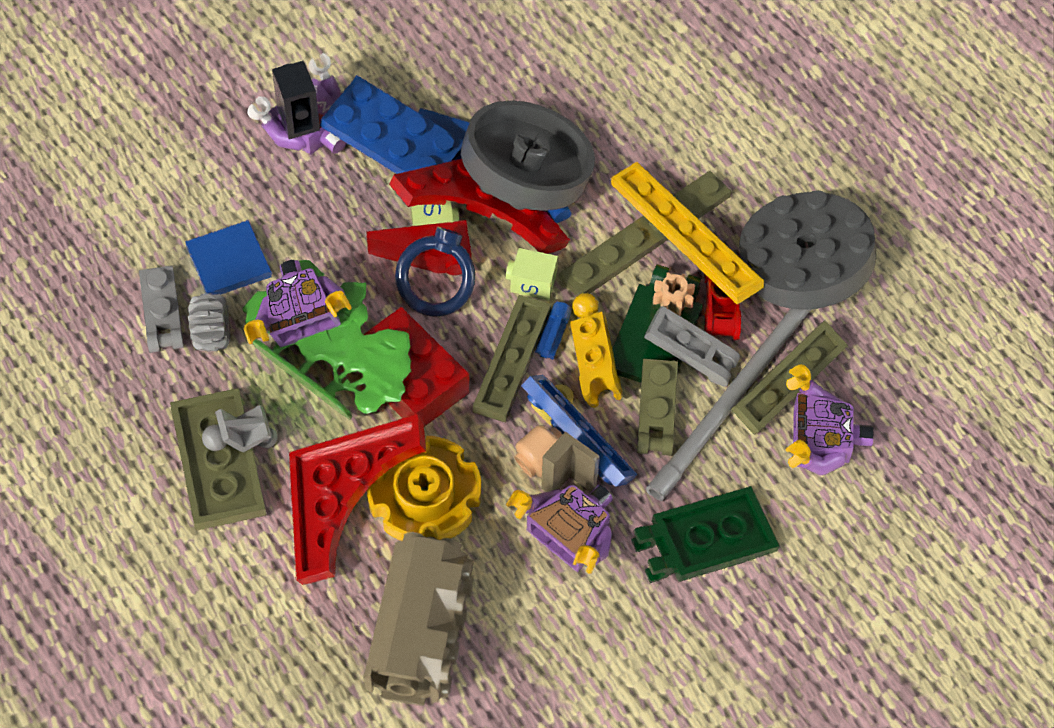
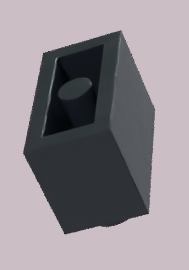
M304 60L272 69L277 111L288 139L320 131L316 89Z

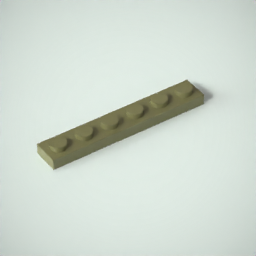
M709 170L673 196L699 219L730 198L732 191ZM643 215L559 273V279L576 296L582 293L591 294L669 239Z

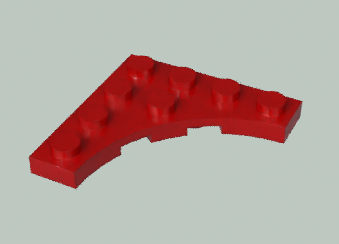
M462 159L394 174L389 184L408 207L417 205H445L447 201H454L460 204H467V210L488 218L494 214L496 217L513 224L511 230L541 253L549 254L565 248L570 241L559 225L544 210H519L512 207L509 203L483 192L466 170Z
M418 414L289 452L296 581L300 584L306 585L336 576V555L345 523L359 499L389 469L412 456L426 452L424 421Z

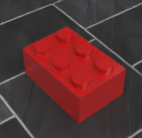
M402 307L364 333V335H369L381 330L391 329L404 331L409 334L410 349L408 356L411 360V372L403 380L405 392L401 396L400 402H387L401 418L418 414L423 419L425 427L470 393L469 373ZM357 371V373H358L361 377H363L362 373L359 372V371Z

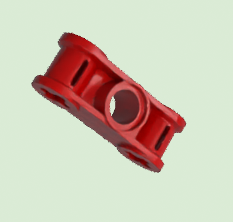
M704 274V283H706L704 331L711 336H730L733 340H739L741 334L740 303L737 305Z

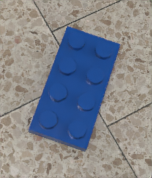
M356 75L320 120V127L396 174L455 161L461 154L462 139Z

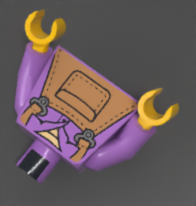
M570 485L564 490L557 489L529 495L522 490H515L507 501V507L514 506L518 508L515 512L516 518L522 519L525 513L528 514L527 531L576 572L586 564L588 566L586 572L591 574L595 565L606 559L609 555L612 531L609 527L610 515L604 508L613 500V497L603 486L597 485L588 495L574 485Z

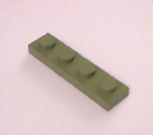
M518 295L473 404V413L506 423L549 317L551 304Z
M824 320L734 405L731 410L755 435L796 397L797 393H800V388L790 390L786 385L787 380L794 377L789 373V370L800 364L805 365L809 369L811 379L813 380L848 346L847 343Z

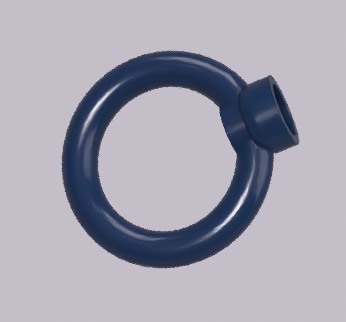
M437 227L434 236L422 237L412 242L402 252L395 271L396 286L404 302L414 311L432 317L446 316L459 310L469 300L474 290L476 274L469 253L460 245L463 237L462 234ZM436 249L451 254L461 267V286L458 292L448 301L442 303L426 302L420 299L410 286V266L413 260L426 250Z

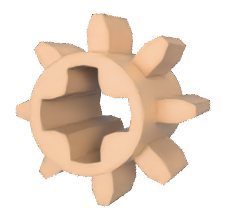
M668 272L663 282L660 280L655 281L654 291L656 293L653 296V304H660L681 316V311L685 306L688 308L693 307L694 298L692 295H694L695 285L687 283L685 274L671 275Z

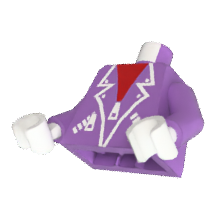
M325 53L320 55L324 68L317 67L313 58L309 62L311 73L319 75L321 78L319 81L316 78L312 79L316 89L319 125L321 118L342 94L334 75H329L327 71L331 65V60ZM260 96L256 99V103L261 107L262 112L258 111L253 104L248 107L249 117L254 120L261 119L263 122L261 126L279 147L297 151L304 150L311 155L325 145L336 154L341 152L347 144L322 127H320V131L288 139L277 111V105L270 110L269 100Z

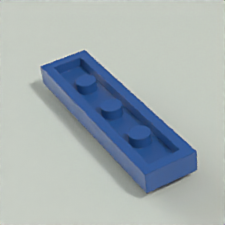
M544 374L529 376L521 385L528 393V400L536 408L544 410L552 418L550 422L553 427L562 434L566 431L599 455L598 474L606 483L615 487L627 485L637 476V473Z

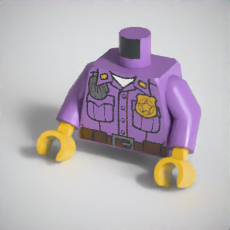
M288 260L280 265L282 278L271 281L266 286L267 296L263 298L255 320L245 324L243 329L249 344H253V341L260 337L263 342L269 341V332L281 348L316 333L341 325L337 312L343 308L350 310L352 306L345 296L344 290L327 276L318 277L315 271L309 268L302 271L298 260Z
M800 364L789 370V373L794 377L787 380L786 385L788 389L797 390L800 388V393H797L793 409V443L786 448L787 452L793 454L788 459L790 467H802L818 475H825L842 467L844 463L850 462L854 445L872 446L874 427L873 425L854 424L853 406L851 404L843 402L811 379L809 369L805 365Z

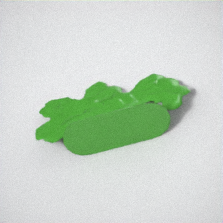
M310 260L299 261L302 271L309 268L313 269L318 277L324 276V273ZM344 282L340 286L344 290L352 309L343 308L337 312L341 322L338 327L316 333L293 343L299 346L300 352L305 359L299 369L279 355L281 350L293 344L280 348L275 341V346L271 349L258 339L253 341V345L268 359L349 420H351L352 414L335 398L337 391H354V402L359 411L364 414L376 412L385 402L401 401V396L405 392L403 380L411 372V360L408 356L410 341L407 332L391 329L381 330L369 335H364L361 332V326L368 320L367 306L363 304V299L366 297V283ZM257 291L242 308L243 312L247 314L246 324L255 320L261 302L267 296V291ZM318 360L328 362L334 371V380L323 388L305 375L312 364ZM343 365L345 371L338 375V367ZM359 371L363 375L362 379L351 384L348 379L344 383L341 381L347 374ZM361 384L366 385L363 391L357 390L356 387Z

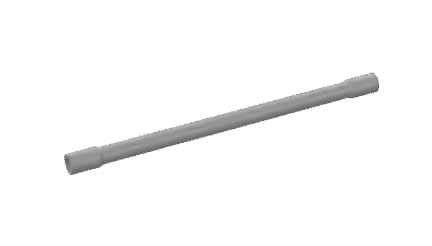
M790 309L668 464L661 468L646 487L648 494L661 502L667 497L680 480L682 473L730 414L731 408L741 400L812 309Z

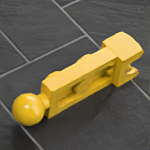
M582 293L576 296L572 303L573 312L580 319L571 321L570 325L580 373L581 392L587 404L592 408H596L599 405L598 396L602 391L611 390L616 400L622 399L623 392L620 378L617 375L607 319L602 311L598 312L599 303L597 298L589 293Z

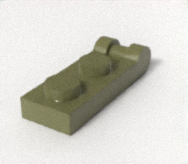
M643 359L637 453L648 454V451L662 452L661 455L672 456L678 361ZM649 430L663 431L662 438L649 437Z

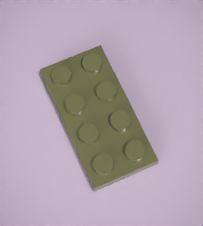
M239 388L170 402L195 530L198 531L267 516L252 448L242 453L227 444L222 450L212 451L206 448L202 441V434L208 426L219 425L215 413L219 409L228 412L236 418L244 414Z

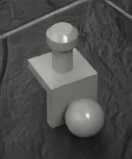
M261 405L237 418L219 409L215 412L219 425L208 426L202 434L203 444L212 451L222 450L228 444L243 453L256 445L263 448H271L277 441V432L269 427L264 407Z

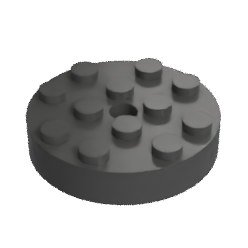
M500 101L482 107L471 118L461 147L464 166L473 180L480 186V189L519 210H556L573 204L583 195L595 166L593 147L582 130L556 111L524 101Z
M820 190L777 197L752 215L745 224L739 241L741 259L764 280V288L756 292V294L772 304L790 309H818L837 304L851 297L866 284L876 264L875 233L872 222L867 214L850 200L834 194L824 193Z

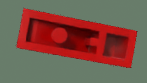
M466 220L366 231L368 254L398 262L402 252L412 242L422 237L434 236L437 227H442L463 235L460 245L469 253L472 259ZM436 249L420 253L411 264L413 267L437 274L447 273L451 276L462 274L458 261L451 254Z

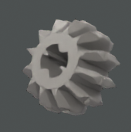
M212 293L192 297L188 306L190 339L193 341L195 349L211 352L227 348L231 338V326L226 299L223 295Z

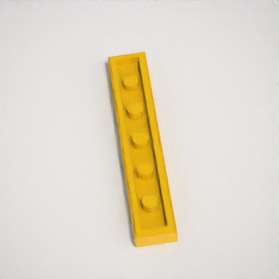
M638 162L611 177V185L737 305L764 288V280Z

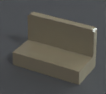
M565 431L543 455L541 488L546 492L557 490L571 477L591 492L597 486L599 455Z

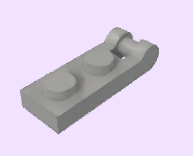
M173 266L139 270L149 353L159 352L160 348L173 346V349L184 348ZM170 329L171 333L158 335L157 331Z
M664 306L657 310L644 336L647 340L708 376L710 382L723 387L727 386L731 378V368H735L740 359V355L736 350ZM713 356L718 359L719 364L712 361Z

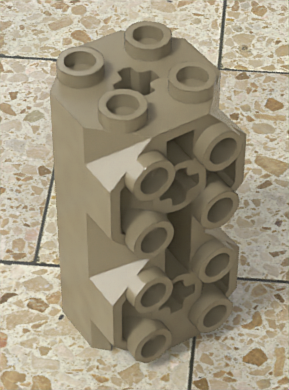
M408 532L404 534L403 540L395 542L363 677L365 689L373 693L374 686L382 690L380 697L384 700L423 706L426 698L431 697V703L439 702L440 698H449L452 684V676H450L451 665L457 662L459 652L458 634L459 630L463 631L467 613V609H465L466 597L471 596L474 576H472L474 560L468 559V555L461 551L462 544L457 540L451 538L436 540L425 538L416 532Z

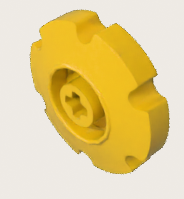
M428 435L425 439L426 452L400 462L379 477L367 489L370 512L374 518H384L383 527L387 534L400 541L403 540L404 534L408 532L419 533L425 538L432 536L436 540L452 539L472 522V511L470 508L479 507L481 502V477L475 462H464V449L458 444L442 437ZM421 487H427V490L421 491Z

